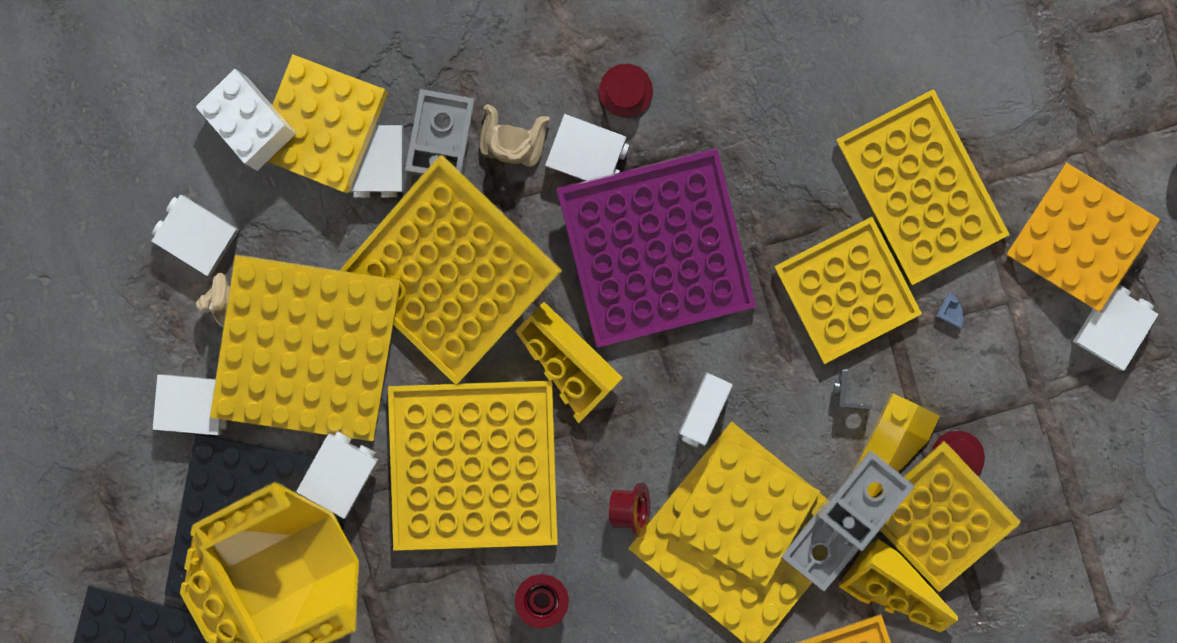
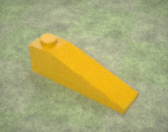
M890 393L855 469L865 456L872 451L896 472H899L929 441L940 416L894 393ZM878 482L869 484L867 488L868 495L874 498L883 489L882 485Z
M879 539L861 551L839 584L840 588L861 602L870 604L873 601L885 606L884 611L892 614L896 610L908 615L910 621L940 633L958 621V616L902 555Z

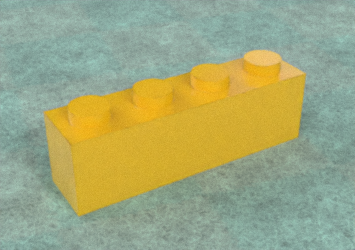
M545 302L530 314L515 331L533 358L541 362L545 368L544 374L549 381H554L561 392L559 396L565 404L569 403L575 412L573 416L578 423L623 378Z

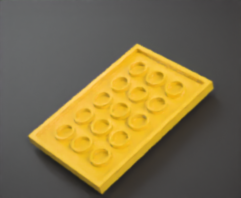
M934 89L836 139L911 285L1010 235Z

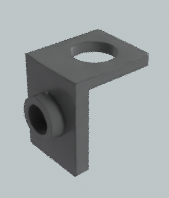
M840 369V379L834 381L833 396L838 397L837 406L872 409L873 405L845 402L848 370Z

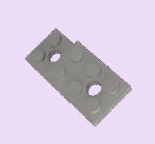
M420 89L405 168L407 178L403 197L441 155L462 175L464 174L465 152L474 108V98ZM440 114L448 115L451 119L450 125L445 129H439L435 125V119Z
M870 451L836 494L831 493L781 557L825 592L858 549L863 551L914 488V485ZM872 482L880 483L883 488L882 494L877 498H871L867 493V488ZM817 545H824L828 550V554L823 560L813 558L812 550Z

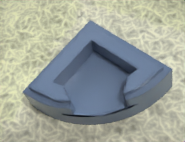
M948 292L936 317L961 329L964 320L961 304L953 294Z

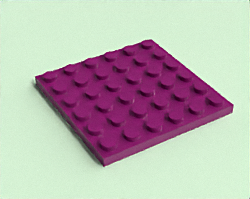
M717 148L556 188L597 347L756 307Z

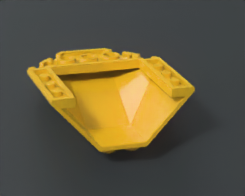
M274 482L193 524L191 529V535L193 536L191 548L187 551L184 568L187 570L185 582L181 584L180 594L206 642L331 643L355 631L359 560L333 512Z

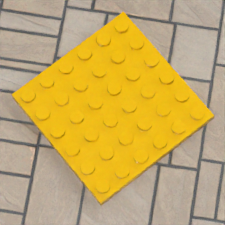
M441 155L339 271L400 280L393 325L457 385L562 270Z
M235 255L210 418L325 435L330 433L335 435L338 431L349 438L374 441L400 280Z
M552 381L388 386L393 551L558 545Z
M731 421L650 520L645 535L637 537L628 549L744 643H764L812 584V581L782 558L765 587L670 533L723 437L728 438L807 483ZM821 493L815 499L793 540L827 500ZM817 545L812 550L813 558L816 560H823L828 554V550L824 545Z

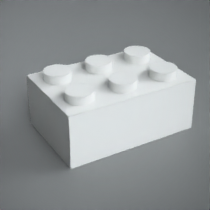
M236 69L196 106L246 165L257 171L296 134L293 128L252 81Z

